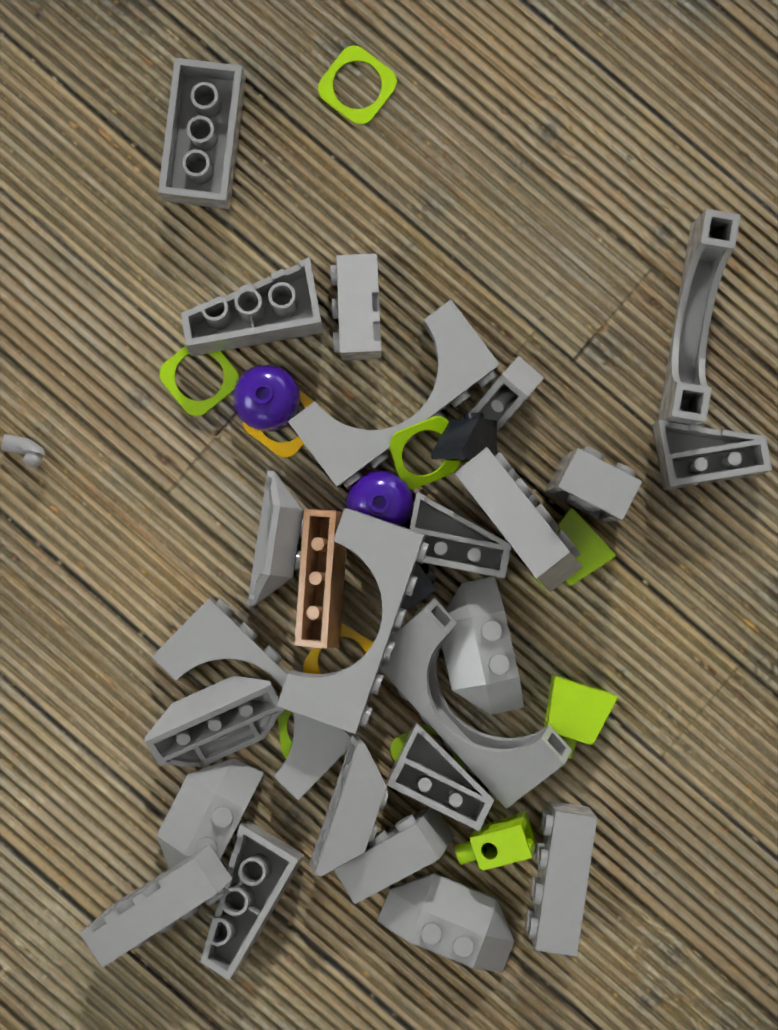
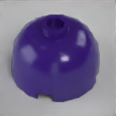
M271 364L257 365L245 371L237 380L233 392L234 408L239 418L252 429L263 432L278 431L288 426V421L297 415L300 404V389L294 378L283 368Z
M384 470L370 471L362 475L350 487L346 499L347 508L404 527L409 521L413 509L412 493L406 482L401 480L398 475Z

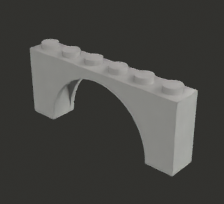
M705 209L690 226L658 417L660 420L697 426L705 423L707 420L712 387L707 385L705 374L708 333L719 283L726 263L735 250L740 214Z
M449 300L424 319L423 325L427 329L436 351L437 377L430 397L411 418L390 428L379 430L358 429L335 420L314 401L288 421L337 488L344 485L348 489L362 477L360 474L361 470L369 464L376 468L390 457L387 453L389 442L394 433L434 416L443 417L440 411L449 404L456 408L470 397L467 391L477 383L482 388L498 376L495 370L499 367V362L452 300ZM414 434V435L406 442L405 445H407L409 442H411V441H412L414 438H416L417 436Z
M344 508L333 541L345 546L358 555L374 575L382 599V619L379 632L367 653L359 661L347 668L325 674H309L296 670L290 671L287 674L279 697L278 707L353 734L358 732L360 726L367 727L373 708L367 706L372 693L378 695L384 675L379 674L380 667L383 661L389 662L394 650L395 642L390 641L394 628L400 630L407 611L401 608L405 595L412 596L418 577L413 576L416 563L423 564L429 548V544L424 543L426 535L349 508Z
M213 597L209 598L152 656L175 681L192 668L205 662L219 659L242 660L259 666L272 675L282 688L289 673L280 664L283 660L281 655L270 645L264 648L256 640L259 634L247 622L244 621L240 625L231 616L235 611L222 598H219L217 601ZM293 712L294 737L292 746L286 760L276 771L274 778L299 800L348 750L353 734Z
M433 598L402 625L400 630L398 629L392 634L390 641L395 642L393 653L389 662H382L379 672L387 676L396 686L399 695L416 708L421 719L427 725L434 728L442 737L445 746L462 759L467 770L480 779L487 787L491 797L499 801L507 809L566 763L572 749L550 725L528 736L501 738L472 728L453 712L439 686L437 660L445 637L457 622Z

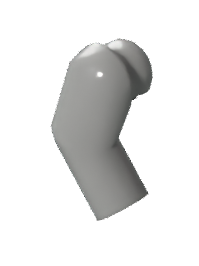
M4 434L1 444L2 451L25 455L23 461L27 466L39 467L41 465L42 458L45 457L43 447L31 439Z

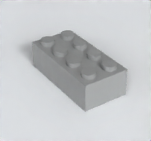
M174 58L158 194L164 202L230 209L246 81L243 66Z
M585 446L584 449L577 448L562 456L544 492L604 523L623 520L642 481L635 478L637 473L635 470L621 463L610 465L602 461L605 455Z
M486 447L455 472L456 476L533 575L549 592L582 568L576 559L581 553L563 530L557 534L555 533L560 529L558 524L542 504L535 508L540 503L524 481L519 478V475L500 452L494 456Z
M549 801L548 810L542 809L540 829L543 830L544 838L543 843H537L535 851V863H538L539 872L538 877L532 876L530 885V897H533L534 906L533 911L527 910L525 919V931H528V939L532 940L536 951L577 957L597 823L596 815L587 806Z

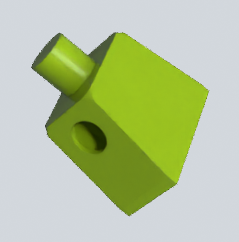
M569 508L557 522L560 529L555 533L557 534L563 530L581 553L576 559L582 568L564 581L567 586L575 584L616 556L573 508ZM532 573L531 576L543 589H546Z
M552 674L544 728L550 725L572 749L568 759H572L577 741L589 745L594 744L618 696Z
M524 811L482 825L480 831L474 829L470 836V841L455 845V852L460 865L477 860L479 869L484 871L532 858L537 842L527 812ZM487 843H492L495 847H490Z

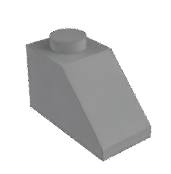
M518 356L470 413H483L484 419L497 420L498 432L544 377Z

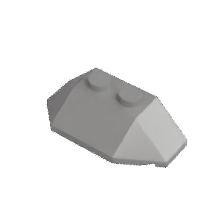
M267 470L247 605L255 606L294 578L295 571L300 570L301 551L298 550L300 537H302L304 510L278 474Z
M492 576L462 583L446 608V611L457 624L442 643L451 690L491 715L524 708L520 677L496 578Z
M231 676L172 703L144 737V740L159 766L172 764L185 767H203L263 740L284 708L277 706L279 697L270 681Z
M356 735L351 737L309 863L313 873L317 876H323L365 853L368 842L372 843L376 835L377 823H375L378 811L383 810L387 802V786L365 743Z
M234 757L187 774L156 835L169 869L209 844L221 860L264 774L263 771Z
M436 873L412 880L401 886L390 888L377 919V922L406 941L474 969L503 972L515 942L497 898Z

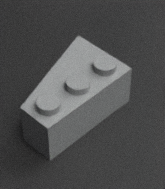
M377 254L336 255L337 265H330L331 285H337L338 298L332 299L333 319H339V332H333L334 352H340L342 361L382 359Z
M660 419L652 424L664 490L762 475L772 470L766 436L709 429L691 424L671 423Z
M416 492L409 529L426 535L424 543L429 544V548L423 563L505 578L511 545L508 542L434 502L423 494Z
M415 721L385 781L386 785L480 831L494 799Z
M427 806L414 815L411 814L403 818L388 831L381 830L377 832L373 842H368L365 853L334 869V872L353 903L357 904L439 860L455 836L441 813Z

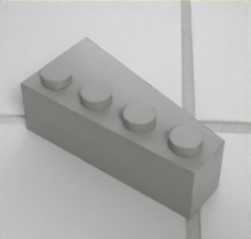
M310 257L299 261V264L291 268L278 270L270 274V277L259 282L239 287L238 291L222 297L221 295L182 312L181 319L185 343L190 355L196 356L324 333Z
M249 820L241 823L239 826L234 851L228 864V873L232 880L223 888L225 894L218 899L216 913L212 919L200 963L227 980L232 979L240 970L305 857L303 853Z
M209 844L113 903L79 934L103 968L132 948L134 950L150 940L154 934L160 935L164 933L180 917L182 920H186L200 909L199 905L203 902H206L208 906L216 902L225 894L223 888L232 880V877Z

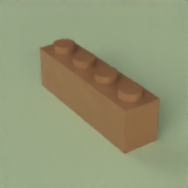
M304 509L294 646L340 648L346 547L333 540L343 512Z

